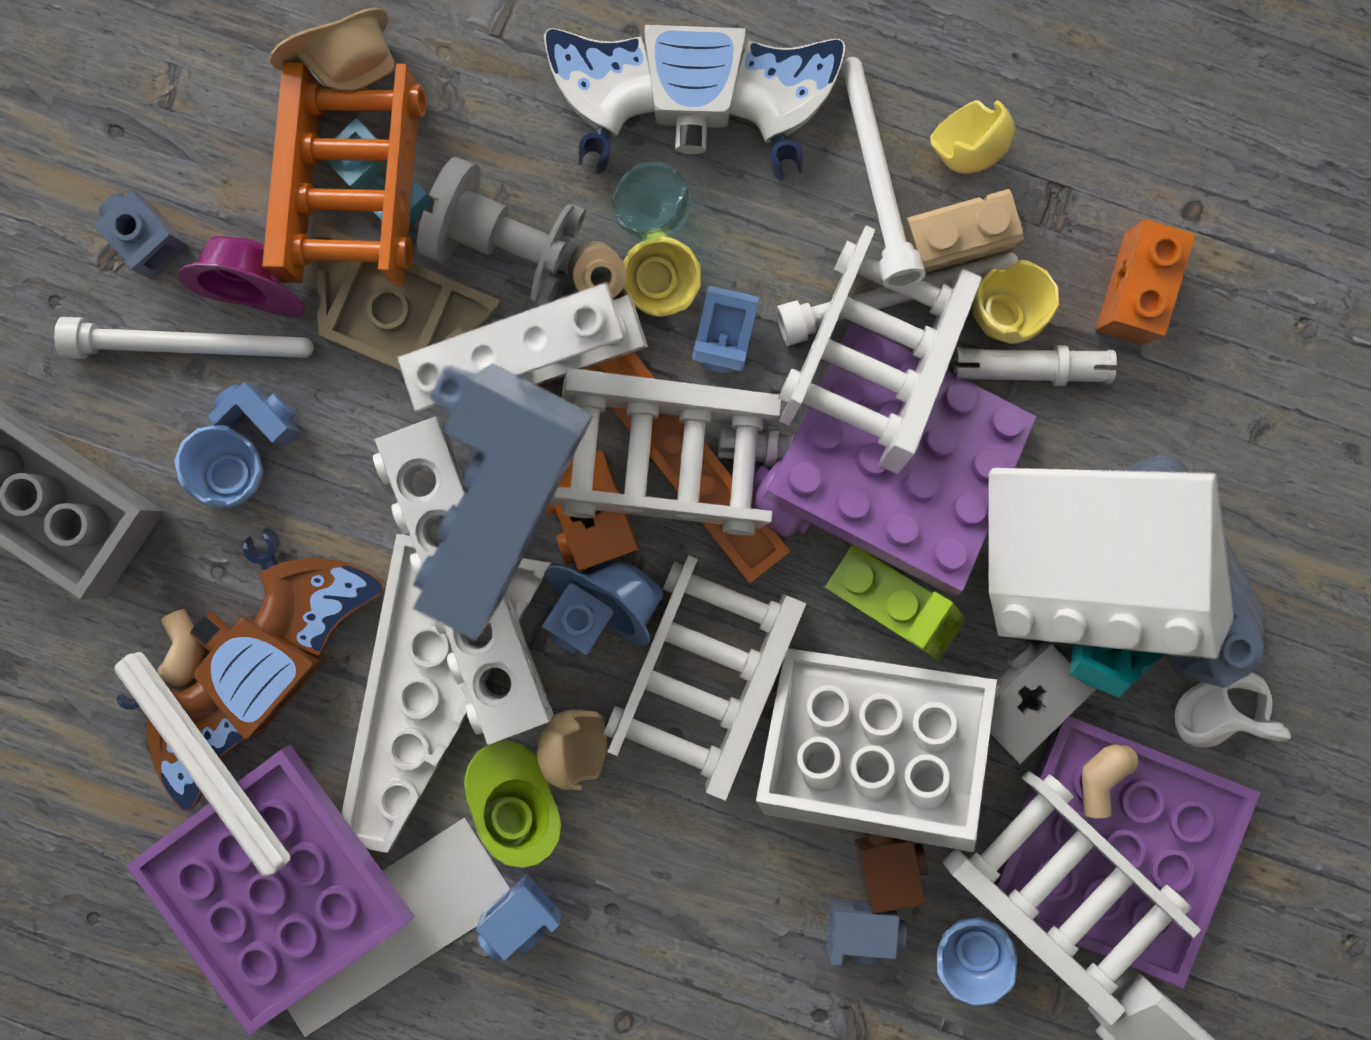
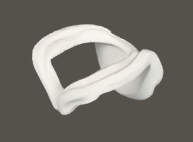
M1253 672L1226 688L1201 682L1189 689L1180 698L1176 706L1175 726L1177 732L1185 743L1194 747L1209 748L1216 746L1238 731L1248 732L1261 738L1283 741L1285 743L1291 738L1289 729L1284 727L1283 723L1270 721L1272 696L1269 687L1262 677ZM1241 688L1257 692V709L1254 720L1235 709L1228 697L1227 691L1229 689Z

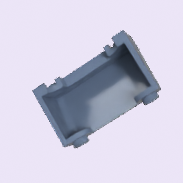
M1162 454L1145 458L1123 470L1131 472L1190 473L1181 460L1172 455ZM1225 536L1224 543L1234 619L1217 659L1165 654L1176 675L1221 688L1232 685L1258 668L1263 658L1265 611Z

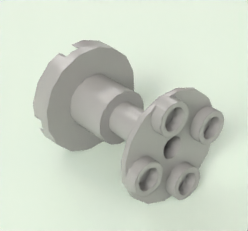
M452 157L441 170L429 194V197L436 199L432 213L423 211L417 236V252L434 262L442 264L451 257L459 243L486 255H491L497 247L538 264L531 288V300L540 306L551 303L559 285V279L556 278L558 272L569 273L568 264L571 255L578 247V245L570 241L571 238L575 239L585 218L586 209L573 203L567 204L558 216L550 234L544 233L508 218L509 208L507 205L478 194L481 174L478 164L458 157Z

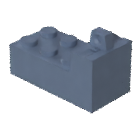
M494 363L477 373L448 365L442 370L433 388L430 398L451 413L443 432L483 453L482 455L478 453L475 455L463 477L461 485L470 489L469 492L464 493L457 506L452 505L439 527L437 536L445 541L439 544L433 556H427L413 583L414 587L421 590L414 604V610L474 640H477L499 607L594 416L588 411Z

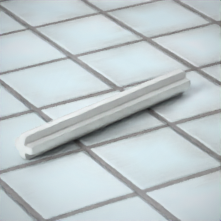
M137 652L125 656L115 665V673L260 874L267 878L279 872L290 861L289 853L145 655Z

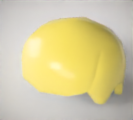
M978 100L968 103L942 121L930 136V144L936 154L952 171L961 174H971L986 170L994 166L1008 152L1016 134V127L1010 112L999 100L994 102L996 110H990Z
M664 236L647 239L631 248L623 260L626 268V282L622 291L626 296L632 297L636 309L650 316L665 317L686 310L692 304L701 287L700 264L690 247L677 239Z
M1019 260L1012 266L997 270L993 268L980 281L972 302L973 317L987 337L1009 344L1028 341L1045 329L1060 306L1058 286L1047 270L1027 260Z

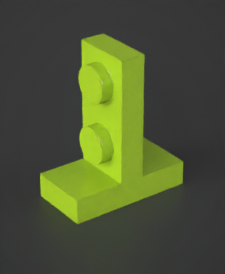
M854 545L850 547L825 586L828 591L907 640L937 662L940 661L966 621L965 616L952 601L935 591L931 593Z

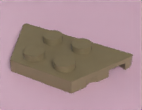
M315 221L313 226L314 239L359 240ZM318 261V269H315L316 291L320 296V307L317 310L318 335L401 372L397 357L478 329L494 316L503 304L500 299L415 263L412 264L410 269H405L404 286H393L378 270V263Z

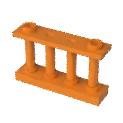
M283 62L262 264L266 270L282 283H303L304 266H308L310 261L378 263V270L393 286H404L405 269L411 268L414 256L413 243L408 234L418 117H424L426 112L425 89L423 85L418 84L407 64H396L394 90L361 89L348 92L324 89L322 84L316 80L302 62ZM325 110L392 111L389 140L319 138L317 135L318 117L322 116ZM320 160L387 161L385 190L315 189L312 185L314 165H318ZM315 210L383 212L380 241L309 239L307 235L309 215H313Z

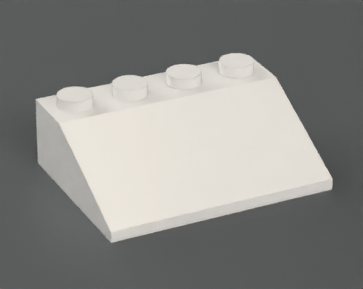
M992 468L989 472V597L998 636L1217 659L1234 619L1216 474Z
M788 648L782 662L756 798L759 808L764 815L974 852L997 680Z

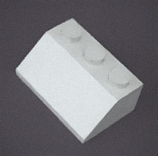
M1128 967L1115 981L1118 988L1112 995L1122 1004L1126 1011L1112 1026L1091 1006L1087 1008L1101 1024L1095 1032L1103 1040H1215L1139 971L1132 967Z

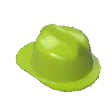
M505 740L485 746L475 754L469 763L464 781L466 799L476 825L477 834L491 856L504 865L517 868L537 865L551 855L559 841L561 830L558 808L548 782L543 778L535 754L524 745Z

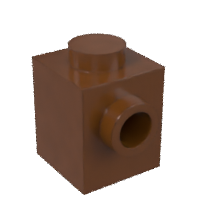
M866 833L867 837L854 839L866 901L873 914L925 904L920 876L928 875V866L921 843L914 844L913 841Z

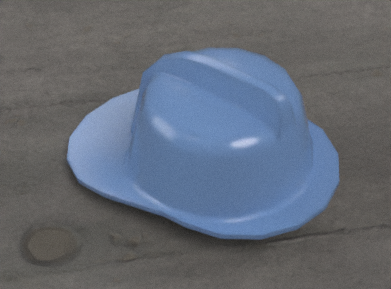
M611 560L594 566L584 574L561 566H549L544 572L546 580L559 595L563 594L569 584L576 583L614 608V614L607 623L611 629L637 646L645 647L650 643V636L645 626L661 603L664 592L658 584L639 568L628 562Z

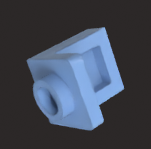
M709 285L692 360L702 362L704 368L713 372L729 373L732 369L742 371L759 297Z
M243 382L240 386L234 384L225 389L214 401L216 408L207 416V419L214 426L225 425L232 428L247 415L272 443L288 446L302 433L291 421L296 416V413L286 401L276 393L268 396L261 387L247 382Z
M571 583L561 595L542 627L552 633L549 638L564 650L572 654H576L579 650L587 655L613 616L614 608L576 583Z

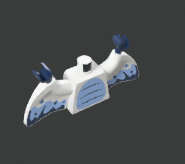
M645 25V52L641 36L609 42L589 39L556 28H550L544 34L547 57L558 88L573 110L585 122L597 129L595 133H589L580 140L578 149L579 165L582 164L583 158L587 153L597 152L600 154L596 173L604 172L609 162L610 144L608 141L610 136L617 137L623 124L629 118L636 115L654 112L656 124L676 126L675 150L685 154L705 152L707 127H727L730 115H734L755 123L760 129L765 142H772V172L781 181L783 180V170L780 161L784 159L795 161L799 173H802L803 159L801 147L798 143L787 140L786 136L807 123L827 99L835 84L843 61L846 47L844 41L830 39L792 48H776L748 41L743 54L745 28Z

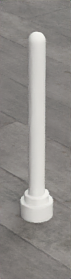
M849 57L842 64V72L886 247L882 251V259L879 262L883 285L889 289L909 287L920 282L926 275L922 256L918 250L914 249L913 244L906 242L863 66L858 58Z
M1004 252L926 274L922 280L939 288L942 284L951 287L962 269L983 278L993 268L999 270L1012 266L1018 261V257L1012 252ZM886 287L849 296L878 310L913 300ZM796 300L776 306L777 321L786 346L807 341L808 335L816 333V327L821 325L830 302L811 307L809 303L800 305ZM839 316L837 321L843 320L845 318Z
M60 317L54 332L55 347L58 355L61 358L86 359L89 354H97L99 349L307 358L314 351L312 341L305 337L99 329L97 324L89 323L84 317Z

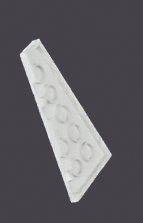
M396 534L341 814L366 849L388 853L396 842L467 716L466 705L472 703L465 683L458 685L451 673L447 655L453 653L447 634L440 635L430 617L413 609L421 592L420 589L413 586L416 575L411 564L410 555L416 553L410 535ZM433 540L434 543L437 544L438 546H439V544L441 543V541H435V540ZM528 558L522 559L507 589L519 622L545 577L544 572L552 563ZM489 622L487 623L477 640L468 638L478 646L488 645L492 638L491 625ZM489 668V669H488V671H487V673H486V675H485V682H486L487 678L489 677V675H490L491 671L493 670V668Z

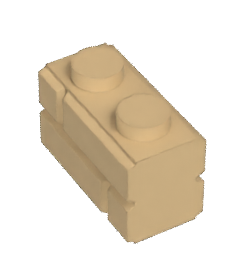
M1010 189L989 194L984 200L978 197L908 217L903 223L904 225H902L906 242L913 244L914 249L921 253L926 274L1004 252H1011L1016 245H1019L1024 240V233Z

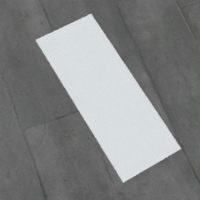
M465 817L382 870L415 917L392 936L287 1008L304 1037L475 928L481 915L510 889Z

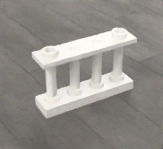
M865 226L856 244L846 241L834 268L835 271L842 273V277L802 370L799 372L791 368L778 399L787 402L780 422L790 425L802 403L879 437L878 443L885 446L878 466L898 474L916 451L982 277L962 269L951 287L942 284L939 288L921 280L909 287L891 289L929 306V313L937 316L932 328L925 326L922 330L848 296L856 274L884 286L879 268L880 261L865 255L875 232V229ZM838 317L845 318L914 349L912 355L920 358L916 370L908 369L904 373L829 339ZM820 359L896 392L895 398L903 401L898 416L891 413L889 417H886L812 384L811 380Z
M604 283L397 358L414 410L420 411L437 405L430 397L442 370L448 365L477 373L494 363L538 386L564 377L568 368L581 370L595 366L599 363L647 348L648 345L632 297L627 295L613 300L608 284Z
M568 368L563 383L562 399L574 403V405L594 416L573 457L571 487H558L551 500V505L563 507L562 514L571 517L594 518L595 510L722 524L723 533L743 536L754 535L755 528H762L770 523L772 519V511L751 509L757 432L762 431L763 426H769L780 416L781 399H778V394ZM606 407L627 409V415L632 417L624 494L592 491L599 415L605 412ZM659 413L680 416L679 421L684 423L677 500L646 497L653 419L659 417ZM711 420L732 422L731 428L736 430L730 506L699 503L705 426L710 425Z
M688 555L684 564L674 561L663 587V590L672 593L627 705L625 709L618 706L614 707L603 735L612 738L608 753L618 756L622 743L626 738L701 769L700 775L707 777L705 783L706 793L726 801L806 603L782 594L779 603L771 600L769 604L748 597L692 574L698 558ZM684 593L759 623V629L767 632L760 650L750 649L749 653L672 622ZM664 641L741 672L739 677L747 680L740 699L731 697L727 701L654 671L653 668ZM644 690L720 720V726L727 729L720 748L711 745L709 749H706L633 719Z
M1027 771L1021 778L1038 795L981 855L976 852L969 859L960 850L954 849L942 863L967 890L1112 1026L1126 1011L1122 1004L1112 995L1118 988L1115 981L1171 921L1193 938L1201 929L1186 916L1192 907L1168 885H1165L1159 891L1068 805L1074 796L1050 774L1042 780L1030 771ZM1055 810L1077 830L1076 833L1020 892L1014 889L1008 896L994 883L1000 876L997 870ZM1095 847L1116 868L1059 929L1053 926L1046 932L1033 920L1040 913L1036 907L1081 859ZM1134 884L1155 905L1098 966L1092 963L1085 969L1073 958V955L1079 950L1075 945L1124 892Z

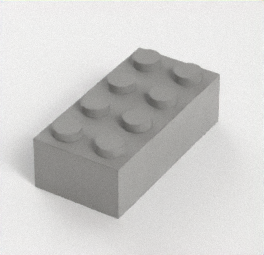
M0 401V546L80 600L107 597L165 511Z

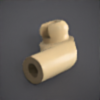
M185 608L160 620L172 641V645L163 663L159 666L157 673L167 687L171 689L185 686L194 678L193 673L200 665L205 654V647L190 635L194 625Z
M1117 744L1107 746L1084 765L1082 771L1084 816L1089 818H1107L1112 816L1110 789L1128 776V774L1135 772L1139 764L1138 755L1131 747Z

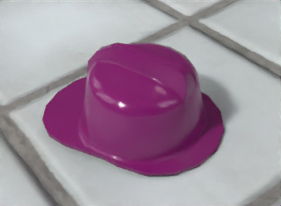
M227 236L211 237L202 249L197 262L185 265L178 271L179 281L187 289L215 301L242 304L285 317H299L305 312V305L287 288L279 285L278 279L262 266L264 245L251 239Z

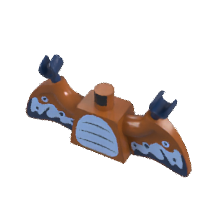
M265 528L262 531L264 540L269 546V551L266 552L257 550L250 536L247 537L243 544L244 556L249 561L260 564L263 569L259 576L264 586L265 598L257 616L242 617L232 628L214 612H209L201 618L192 628L190 635L210 653L193 673L198 682L183 691L169 689L220 760L245 739L248 740L265 731L327 660L322 653L335 629L352 613L384 592L386 584L383 579L353 564L333 559L302 558L278 564L274 554L279 548L280 541L274 530ZM118 695L116 698L119 706L124 709L132 710L140 707L135 699L124 695ZM147 717V739L154 768L175 805L182 811H188L198 804L203 793Z

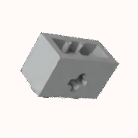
M1039 640L1034 644L1027 642L1020 646L1007 660L1010 668L997 679L990 738L1007 756L1019 764L1096 690L1081 680L1070 676L1071 663L1052 644ZM1023 687L1030 690L1028 695L1032 703L1028 707L1021 704L1022 698L1018 694Z

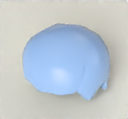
M225 425L196 429L181 442L174 460L178 481L183 489L194 499L216 509H231L243 505L258 491L264 474L260 453L252 442Z
M981 916L958 919L942 934V939L938 946L937 973L940 981L954 999L976 1007L996 1004L1012 990L1016 983L1017 949L1014 940L995 921Z

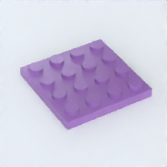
M854 322L851 323L840 343L904 373L908 369L915 371L920 358L912 355L913 352ZM831 363L819 385L823 389L886 417H889L891 413L898 416L903 401L895 398L896 392ZM946 370L916 451L902 470L896 474L878 466L885 446L878 443L879 437L809 406L763 498L935 588L956 597L964 589L989 530V472L992 468H1015L1037 416L965 379H956L955 374Z
M1069 716L1052 732L1035 775L1044 780L1050 774L1074 796L1068 803L1072 809L1159 891L1165 885H1168L1192 907L1186 916L1201 929L1194 938L1171 921L1129 966L1184 988L1261 793ZM1117 744L1131 747L1138 755L1139 764L1135 772L1128 774V776L1110 789L1112 816L1107 818H1089L1084 816L1082 784L1084 765L1107 746ZM1031 787L1021 812L1038 795ZM1054 810L997 870L1000 876L994 883L1008 896L1014 889L1020 892L1077 830ZM1093 847L1036 907L1040 913L1033 920L1046 932L1053 926L1059 929L1116 867ZM1132 884L1076 945L1106 957L1155 904Z
M291 745L278 751L237 782L290 855V861L279 872L267 878L263 877L210 803L126 865L248 1035L392 936L415 917Z

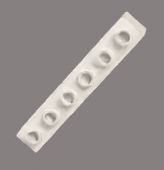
M436 416L375 439L379 453L373 455L375 468L381 481L385 485L388 483L392 485L398 502L391 506L392 513L400 532L403 535L409 533L416 553L410 555V560L416 576L427 556H433L438 548V545L434 543L430 535L432 523L437 518L446 516L452 505L457 506L464 493H468L470 490L461 485L465 474L451 436L443 432L446 423ZM429 467L435 474L436 484L430 494L420 497L412 487V478L419 469ZM508 590L489 620L492 628V638L486 646H478L472 643L468 636L432 619L437 632L440 635L447 634L453 653L447 655L451 673L458 685L465 683L472 702L466 705L469 722L476 735L484 734L487 745L543 725L554 716ZM489 668H500L508 673L511 679V689L508 694L495 695L488 690L485 684V675Z

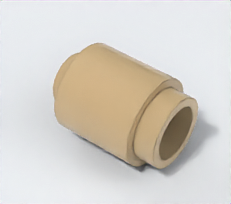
M589 241L581 244L573 251L568 269L569 275L579 292L604 283L608 284L612 298L621 292L626 282V268L622 259L609 245L600 241ZM603 266L608 268L603 277L591 280V273L596 267Z

